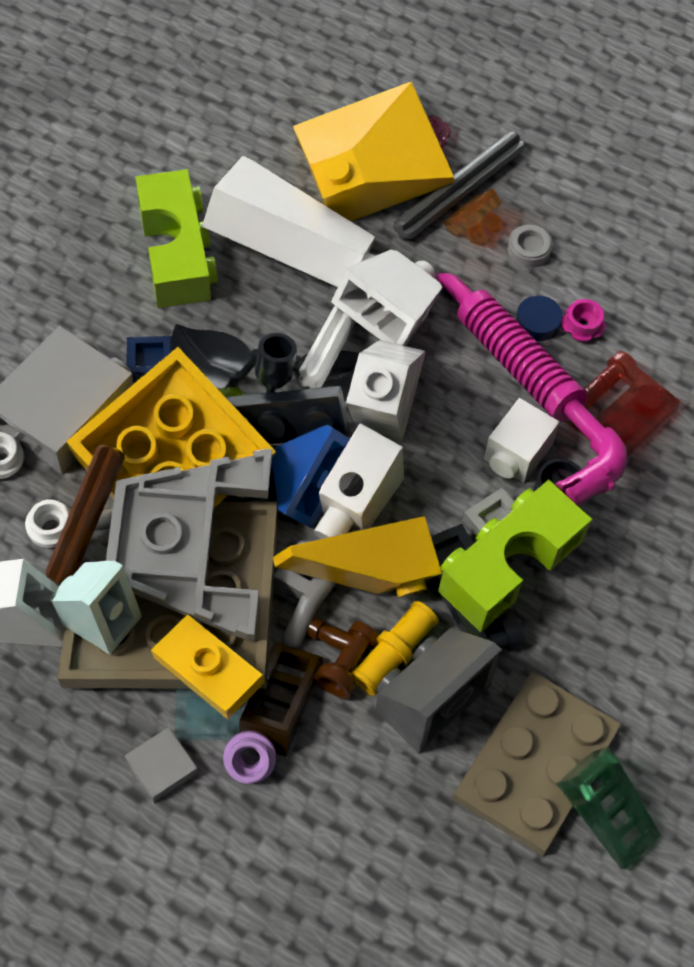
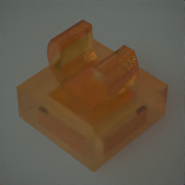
M491 188L472 198L446 219L443 224L454 236L467 230L469 241L476 246H480L488 241L487 236L482 231V224L492 233H496L504 228L500 217L492 213L502 203V200L495 190Z

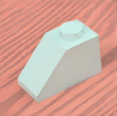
M116 561L85 562L73 576L67 577L60 584L56 596L52 600L63 626L111 655L142 617L123 565Z

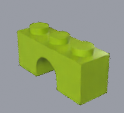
M188 169L135 176L144 237L169 235L175 238V240L168 244L148 247L157 308L210 301V284L218 283L214 256L206 257L204 248L210 247L209 230L202 227L203 221L198 222L197 213L203 212L200 187H191Z
M550 480L546 481L535 492L531 488L525 490L514 501L510 508L511 512L501 521L497 518L491 519L476 536L477 541L466 551L461 547L456 549L441 566L443 573L438 592L480 632L486 629L517 600L523 580L508 566L505 560L507 557L515 554H526L537 559L551 571L585 539L592 518Z

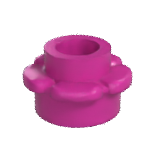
M579 299L573 302L567 308L566 315L562 316V328L566 333H571L574 340L580 342H589L592 337L599 338L606 328V323L603 321L604 311L593 300ZM584 320V321H586L588 324H587V325L580 324V321Z

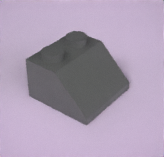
M450 628L439 639L433 635L418 647L413 655L415 660L406 669L401 671L399 668H395L380 682L377 687L379 693L375 711L415 751L420 753L490 688L502 649L495 642L454 628Z

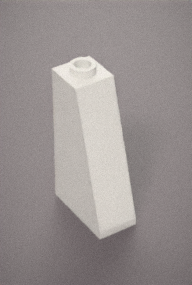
M244 156L236 162L214 187L202 227L336 287L339 286L348 267L376 256L369 253L375 236Z
M379 340L359 353L346 401L356 429L361 423L386 438L403 441L426 353L424 350Z

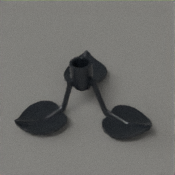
M178 324L174 327L171 350L173 351L179 347L220 392H223L229 386L231 379L235 382H242L254 367L257 379L267 388L266 393L275 392L276 389L283 387L292 379L293 373L298 385L302 387L298 382L300 376L299 369L308 354L302 358L296 355L297 345L286 334L269 333L263 336L259 341L258 349L252 350L250 358L247 346L240 339L230 334L214 330L191 329ZM341 350L321 388L341 386L346 410H349L346 401L359 353ZM270 445V446H271L272 448H275V447H277V446H279V445ZM272 463L268 499L243 496L234 497L240 502L276 501Z

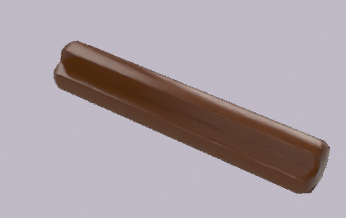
M104 444L96 448L46 568V577L58 584H61L67 577L73 576L78 571L125 459L124 453L113 446Z

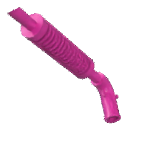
M441 273L436 275V280L440 282L441 286L460 305L457 312L458 320L551 417L559 422H565L570 419L591 441L590 448L597 454V457L588 461L587 466L554 485L577 506L601 492L606 493L608 489L610 491L614 490L615 483L622 477L628 463L626 446L611 427L605 428L584 407L587 400V392L486 290L472 292L453 274Z

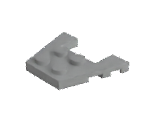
M272 449L253 451V456L229 460V457L210 461V465L181 471V468L178 467L117 480L106 561H116L123 565L135 595L183 615L188 614L195 620L244 640L255 641L259 590L206 586L216 495L268 499Z

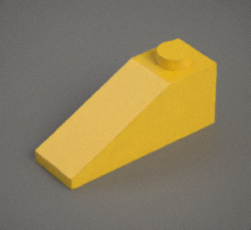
M425 516L292 545L272 557L277 568L375 594L396 590L398 598L427 590L425 581L442 574Z

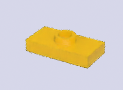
M188 614L151 649L155 660L227 719L265 683L263 674Z

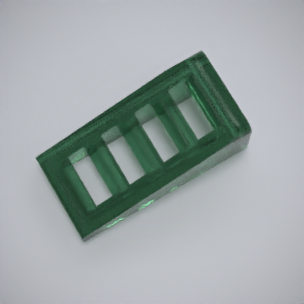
M609 747L592 751L556 783L621 870L627 869L661 836L622 765ZM598 777L603 785L594 792L590 784ZM611 794L615 801L604 810L600 802ZM623 810L628 817L615 828L611 820ZM635 826L641 834L625 847L621 838Z

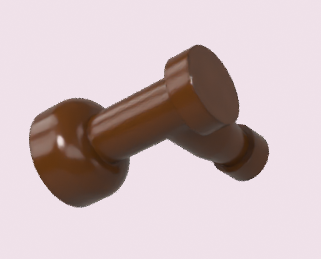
M314 618L309 625L307 635L315 640L320 639L329 646L341 651L335 663L328 662L319 667L314 676V681L321 689L342 700L349 699L356 686L352 671L357 666L366 649L375 646L376 638L379 635L371 626L363 622H353L347 632L338 627L326 625V622Z

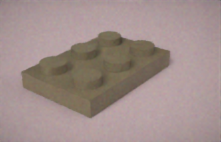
M531 671L456 789L452 800L536 853L544 856L615 737L621 723Z

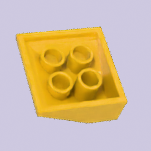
M412 81L293 126L323 204L349 221L357 220L455 183L453 173Z
M179 347L173 350L66 441L73 456L86 470L99 445H110L124 453L125 459L110 492V496L113 499L117 480L178 467L181 468V471L210 465V461L229 457V460L253 456V451L272 449V457L276 455V451ZM216 495L214 508L229 495Z

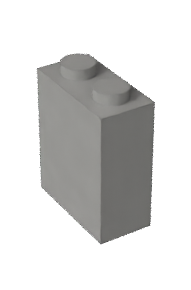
M59 325L0 384V432L14 437L24 449L60 474H63L76 460L66 441L133 385L132 372L118 358L112 357L109 359L97 351L91 341L85 336L78 333L73 335Z

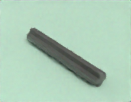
M516 132L505 134L453 175L455 183L434 190L394 221L393 227L399 237L404 241L416 237L523 152L525 145L520 139L519 134Z

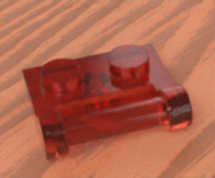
M620 350L607 361L608 367L584 388L587 392V400L584 407L588 410L620 379L630 386L596 418L605 428L611 427L620 436L626 446L628 457L678 409L680 400L639 369L630 354ZM570 419L565 421L590 441Z

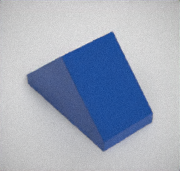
M325 425L273 448L276 451V455L272 457V467L278 511L310 528L314 527L323 511L319 491L350 438L329 425Z

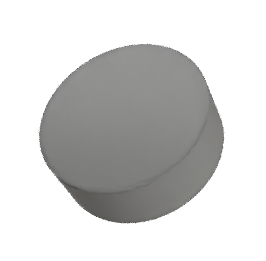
M522 225L510 234L507 251L510 258L518 265L529 268L538 267L549 259L553 242L549 233L543 228L535 225Z

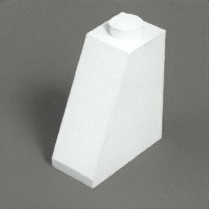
M25 559L0 562V642L62 647L65 626L62 625L52 603L59 586Z

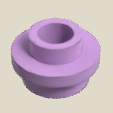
M240 732L234 735L225 747L223 754L224 766L229 775L238 782L244 784L259 783L265 780L274 769L276 763L275 747L271 740L260 732ZM246 748H253L259 753L260 760L254 764H248L242 759L241 751Z

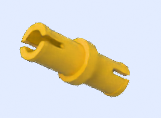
M414 601L410 609L390 631H382L376 638L378 645L356 670L352 671L356 685L369 696H375L378 693V685L387 674L400 665L406 666L413 659L412 651L429 631L439 623L436 614L424 603Z

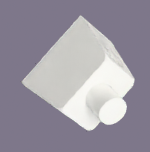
M388 250L348 267L331 303L378 339L406 346L428 316L442 286L435 279V271L428 262L417 261L413 263L400 252Z
M359 424L319 491L324 516L313 531L319 539L346 534L350 529L360 531L369 529L404 480L403 447L363 424Z

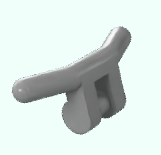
M299 541L297 544L306 543V541ZM278 568L275 571L274 587L290 597L295 596L300 599L284 632L282 644L298 649L318 607L336 583L315 577L310 581L304 578L303 574Z

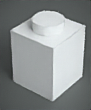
M518 398L489 436L484 460L489 462L492 470L504 478L513 477L524 484L553 445L559 421Z

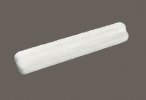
M335 305L299 369L300 376L298 382L302 387L309 386L311 389L322 387L356 322Z

